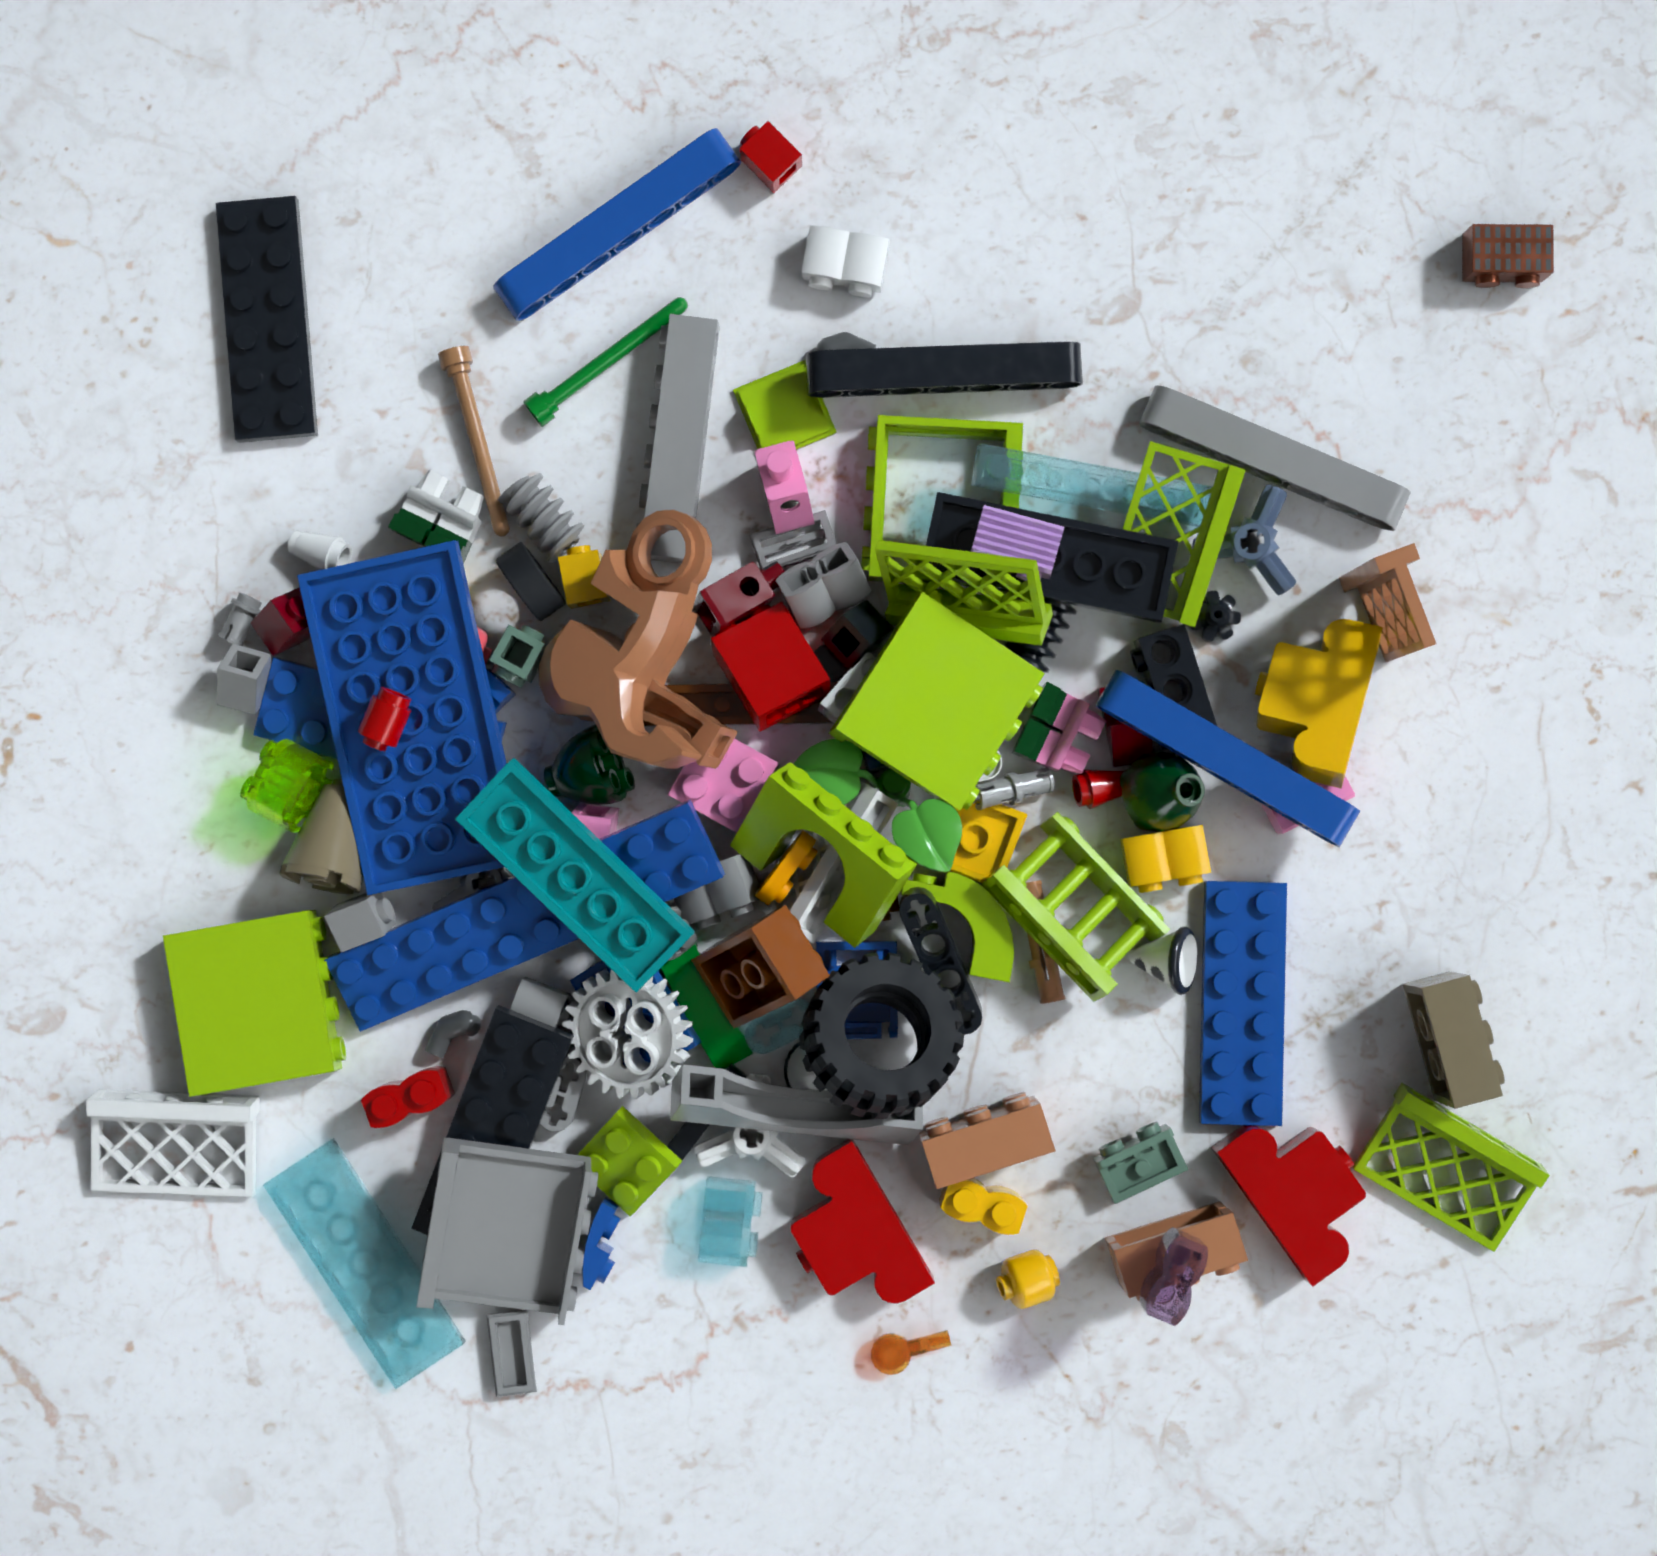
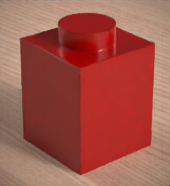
M769 121L761 128L758 126L752 127L740 141L742 145L739 148L741 161L773 193L802 167V154Z

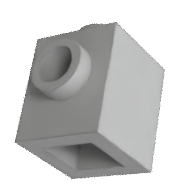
M232 643L217 668L216 704L256 715L262 703L271 667V654Z
M364 893L335 905L324 916L341 953L385 936L396 924L394 908L389 899L383 897L382 893L372 895Z

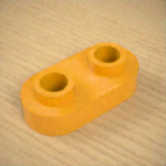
M802 830L761 884L755 897L766 905H769L773 900L780 904L794 885L789 879L799 867L804 871L817 855L818 851L813 848L816 839Z

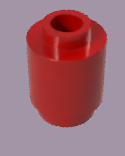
M380 687L378 694L372 695L358 729V732L364 736L362 742L380 751H386L387 746L397 747L411 713V709L408 707L412 699L397 691Z

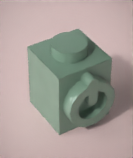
M525 624L522 625L520 630L508 625L489 660L494 663L490 672L520 688L523 687L525 681L532 683L539 670V663L547 646L541 642L545 635Z

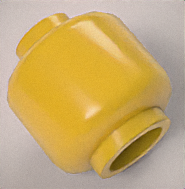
M1034 1249L1006 1258L1002 1262L1001 1275L996 1277V1283L999 1293L1004 1300L1010 1299L1017 1308L1025 1309L1051 1300L1054 1297L1056 1287L1060 1285V1277L1050 1255L1044 1256L1039 1250Z

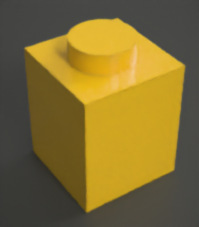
M590 545L576 546L567 549L566 556L558 557L566 602L571 609L610 601L609 595L591 584L602 559L598 549L591 550Z

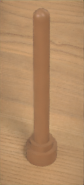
M469 346L452 347L438 353L440 365L443 371H447L448 377L453 378L494 532L498 536H506L509 533L510 527L504 505L498 501L501 494L468 373L471 372L470 365L473 363Z

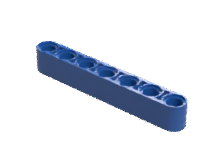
M717 128L707 131L505 273L495 282L493 289L516 321H522L530 317L730 176L740 166L741 160Z
M1115 670L1095 705L1098 709L1332 845L1341 846L1360 813L1359 809L1122 671Z

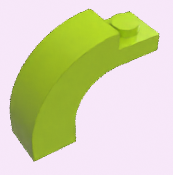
M950 871L945 873L943 886L936 885L937 877L913 873L912 880L906 881L900 895H903L910 888H926L933 894L937 902L955 908L966 919L972 933V950L967 973L973 976L1010 983L1014 959L1013 936L1007 917L995 898L977 882L958 873Z

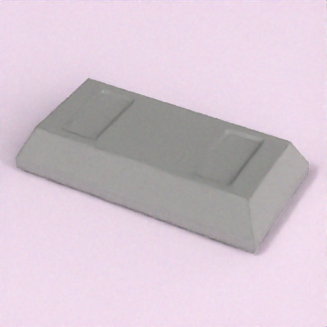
M527 1310L486 1315L496 1397L537 1392Z

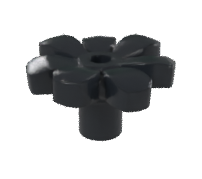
M1208 591L1205 595L1206 602L1203 601L1195 627H1190L1195 631L1203 628L1201 637L1205 641L1212 642L1217 633L1222 640H1226L1233 635L1230 625L1240 623L1241 613L1231 611L1236 604L1235 599L1231 595H1226L1220 600L1217 591Z

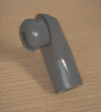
M841 332L823 338L818 343L817 348L818 350L876 348V344L849 332Z

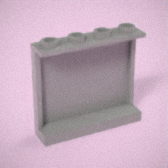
M444 1137L416 1307L433 1309L434 1299L554 1313L558 1314V1325H564L566 1312L574 1311L576 1304L577 1287L571 1286L573 1273H581L583 1266L584 1249L578 1248L580 1235H588L591 1211L585 1210L587 1196L595 1197L598 1172H592L591 1157Z

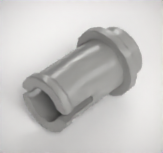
M239 593L237 599L232 598L231 603L234 605L218 636L222 639L226 638V641L243 646V641L251 627L250 623L260 613L261 610L259 608L262 602L246 594Z

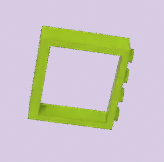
M878 415L877 427L869 426L868 450L875 451V466H867L865 490L873 491V505L864 507L863 530L871 531L870 546H862L861 561L862 570H869L868 581L883 582L875 547L878 540H883L889 435L1004 441L1000 505L1019 508L1023 423ZM918 570L912 573L925 583L932 581L924 574H920ZM955 581L961 586H971L968 583Z

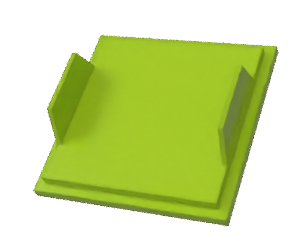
M806 360L733 389L757 449L794 441L797 450L837 433L823 398L808 396Z

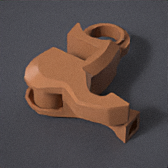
M676 510L656 511L645 517L635 528L627 550H605L591 584L639 615L636 622L628 628L624 638L625 641L611 632L570 620L545 647L539 663V686L545 701L557 714L577 716L583 721H594L611 753L666 769H677L696 762L699 766L716 769L737 735L736 730L722 725L717 719L703 713L686 698L664 686L669 673L684 651L699 615L692 611L699 584L706 578L712 562L711 540L706 528L696 518ZM669 530H678L685 541V556L682 564L670 575L659 577L651 565V551L654 543L662 534ZM643 720L656 725L650 734L645 730Z

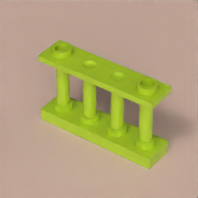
M1057 811L1039 826L1048 837L1015 870L1008 869L1003 865L993 872L981 885L1081 990L1095 1002L1107 996L1118 985L1111 977V970L1143 936L1151 942L1166 935L1170 928L1163 922L1162 914L1152 905L1146 904L1079 834L1077 825L1071 819L1062 817ZM1061 848L1076 866L1043 900L1036 899L1026 888V881ZM1088 877L1105 895L1071 929H1065L1055 918L1054 911ZM1117 907L1129 919L1132 925L1099 959L1093 958L1083 948L1082 941Z

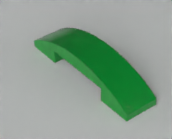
M695 942L688 951L673 960L667 961L661 969L672 991L679 992L677 1000L680 1006L687 1005L688 1009L684 1014L692 1022V1027L702 1041L701 1045L713 1066L725 1069L731 1063L735 1064L754 1053L740 1026L733 1029L692 963L691 959L700 954L697 948L698 945Z

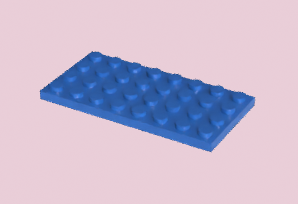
M453 540L297 575L367 895L503 868L504 866L455 820L507 764L459 542ZM380 687L389 688L412 699L408 707L411 709V713L397 747L387 746L386 751H380L362 742L364 736L358 732L371 697L378 694Z

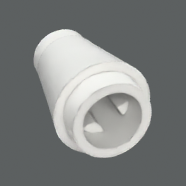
M296 530L292 533L288 542L289 553L294 554L319 570L349 564L352 555L351 545L345 543L342 537Z

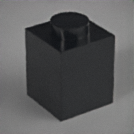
M865 600L843 614L821 640L849 669L858 663L867 652L872 653L894 628L868 600Z

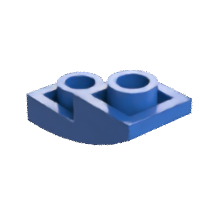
M607 1197L604 1198L595 1215L585 1246L583 1287L591 1290L596 1280L604 1284L615 1264L613 1260L609 1259L614 1248L600 1240L601 1237L609 1240L621 1219L614 1215L619 1206Z

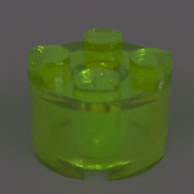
M283 739L278 743L274 740H269L260 752L259 761L261 763L254 776L248 777L242 785L240 797L246 800L247 808L250 811L292 833H297L301 829L297 824L307 817L323 785L332 783V780L326 777L327 768L334 771V764L329 759L290 739Z

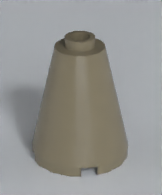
M333 779L332 784H324L281 865L279 874L283 878L300 884L301 877H304L303 880L313 884L312 888L349 895L354 894V891L360 893L362 868L342 779Z

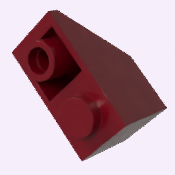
M300 587L270 600L250 623L272 656L297 646L311 637Z

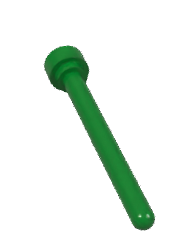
M682 297L675 298L548 393L544 390L540 394L535 392L525 399L523 403L540 426L544 427L555 418L554 413L559 410L558 405L661 330L662 325L669 324L670 314L681 315L688 307L687 301Z

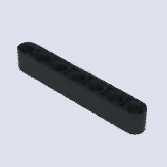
M1078 342L818 350L806 354L808 396L816 398L1067 389L1083 385L1081 344Z

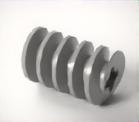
M541 473L532 477L526 476L507 488L499 496L498 501L500 503L509 502L506 511L510 515L520 514L516 523L521 528L530 526L527 536L530 540L541 538L537 548L541 553L551 550L547 560L549 563H553L558 560V557L567 554V549L574 547L580 539L578 535L584 528V525L581 522L574 526H569L568 523L574 515L572 510L559 514L558 510L564 501L562 498L551 502L548 500V497L554 490L551 485L543 489L537 487L543 479Z

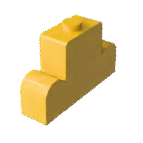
M1350 619L1335 620L1324 631L1321 651L1279 642L1275 646L1268 673L1261 671L1259 674L1255 695L1261 696L1256 726L1262 731L1295 738L1292 767L1295 772L1312 782L1342 789L1383 627Z

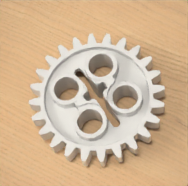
M604 969L596 974V979L590 977L582 982L584 988L573 992L572 995L577 1002L567 1005L565 1010L574 1017L562 1022V1026L571 1029L572 1035H574L571 1044H574L576 1049L568 1057L569 1059L580 1057L582 1063L576 1071L581 1073L588 1069L591 1072L588 1081L589 1085L600 1079L603 1081L602 1093L606 1094L615 1086L618 1098L621 1099L630 1090L632 1097L637 1099L644 1094V1091L651 1096L659 1090V1086L665 1088L672 1082L671 1076L675 1077L681 1067L679 1063L685 1062L690 1057V1054L682 1048L690 1045L693 1042V1038L684 1035L683 1031L693 1024L691 1021L681 1020L680 1015L688 1009L687 1005L675 1006L673 1003L678 997L679 992L674 991L668 995L664 992L668 980L663 979L659 983L654 984L652 983V976L636 993L612 969L610 973L607 969ZM605 1001L613 1006L615 1017L606 1011ZM643 1008L648 1009L652 1013L654 1023H650L645 1019ZM602 1041L610 1045L612 1056L604 1051ZM640 1047L649 1053L651 1063L642 1058Z

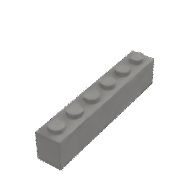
M670 314L668 326H661L659 349L665 350L664 364L656 365L654 389H660L659 404L651 405L649 428L655 429L654 444L646 445L644 468L650 469L649 484L641 485L639 508H645L644 518L656 511L676 510L694 518L697 516L720 331L717 319ZM669 530L662 534L654 543L651 551V560L682 563L685 556L684 538L678 530Z

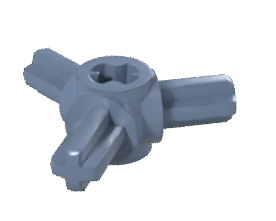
M1266 485L1251 518L1244 517L1241 526L1231 527V533L1225 534L1217 559L1233 557L1234 563L1245 562L1250 570L1256 567L1275 594L1279 596L1289 591L1296 584V579L1276 554L1280 547L1274 541L1278 531L1273 526L1286 500L1287 492L1276 486ZM1257 532L1258 538L1264 537V544L1258 545L1256 553H1248L1250 551L1248 547L1242 549V541L1248 540V533Z

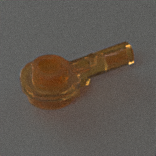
M948 1330L908 1341L904 1336L886 1333L878 1337L873 1343L871 1360L875 1368L887 1375L898 1374L909 1365L912 1356L952 1346Z

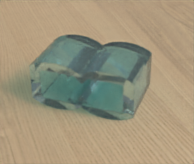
M707 1177L698 1262L747 1267L748 1256L756 1257L759 1233L751 1232L752 1216L760 1217L763 1192L755 1191L756 1181Z

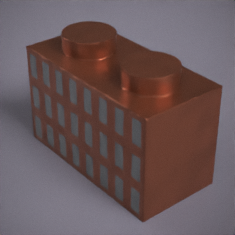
M1472 224L1462 234V282H1475V286L1479 288L1496 287L1500 285V282H1515V287L1533 288L1540 286V282H1543L1554 273L1553 225Z

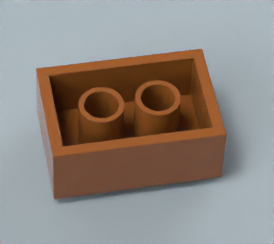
M786 905L724 937L691 959L733 1029L795 1001L830 976L823 965L821 956L813 949L801 930L798 919L791 914Z

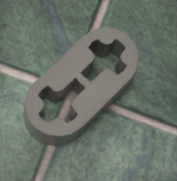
M568 1055L565 1058L562 1068H565L568 1063L573 1064V1071L579 1074L578 1080L572 1079L568 1084L567 1091L560 1089L563 1076L559 1074L547 1107H553L557 1102L558 1096L564 1097L562 1111L567 1113V1118L559 1119L557 1124L551 1122V1114L546 1113L545 1110L540 1124L548 1131L559 1132L565 1130L575 1118L587 1078V1070L581 1073L576 1071L582 1063L580 1058L569 1059Z

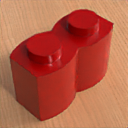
M434 1066L425 1068L409 1076L404 1081L388 1082L371 1090L361 1099V1103L370 1127L385 1128L402 1121L412 1113H425L438 1108L450 1100L455 1092L446 1067Z

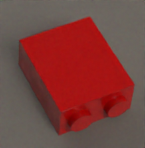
M782 601L772 607L770 605L760 607L749 619L737 625L733 624L718 634L716 633L711 638L713 656L759 732L824 699L830 692V678Z

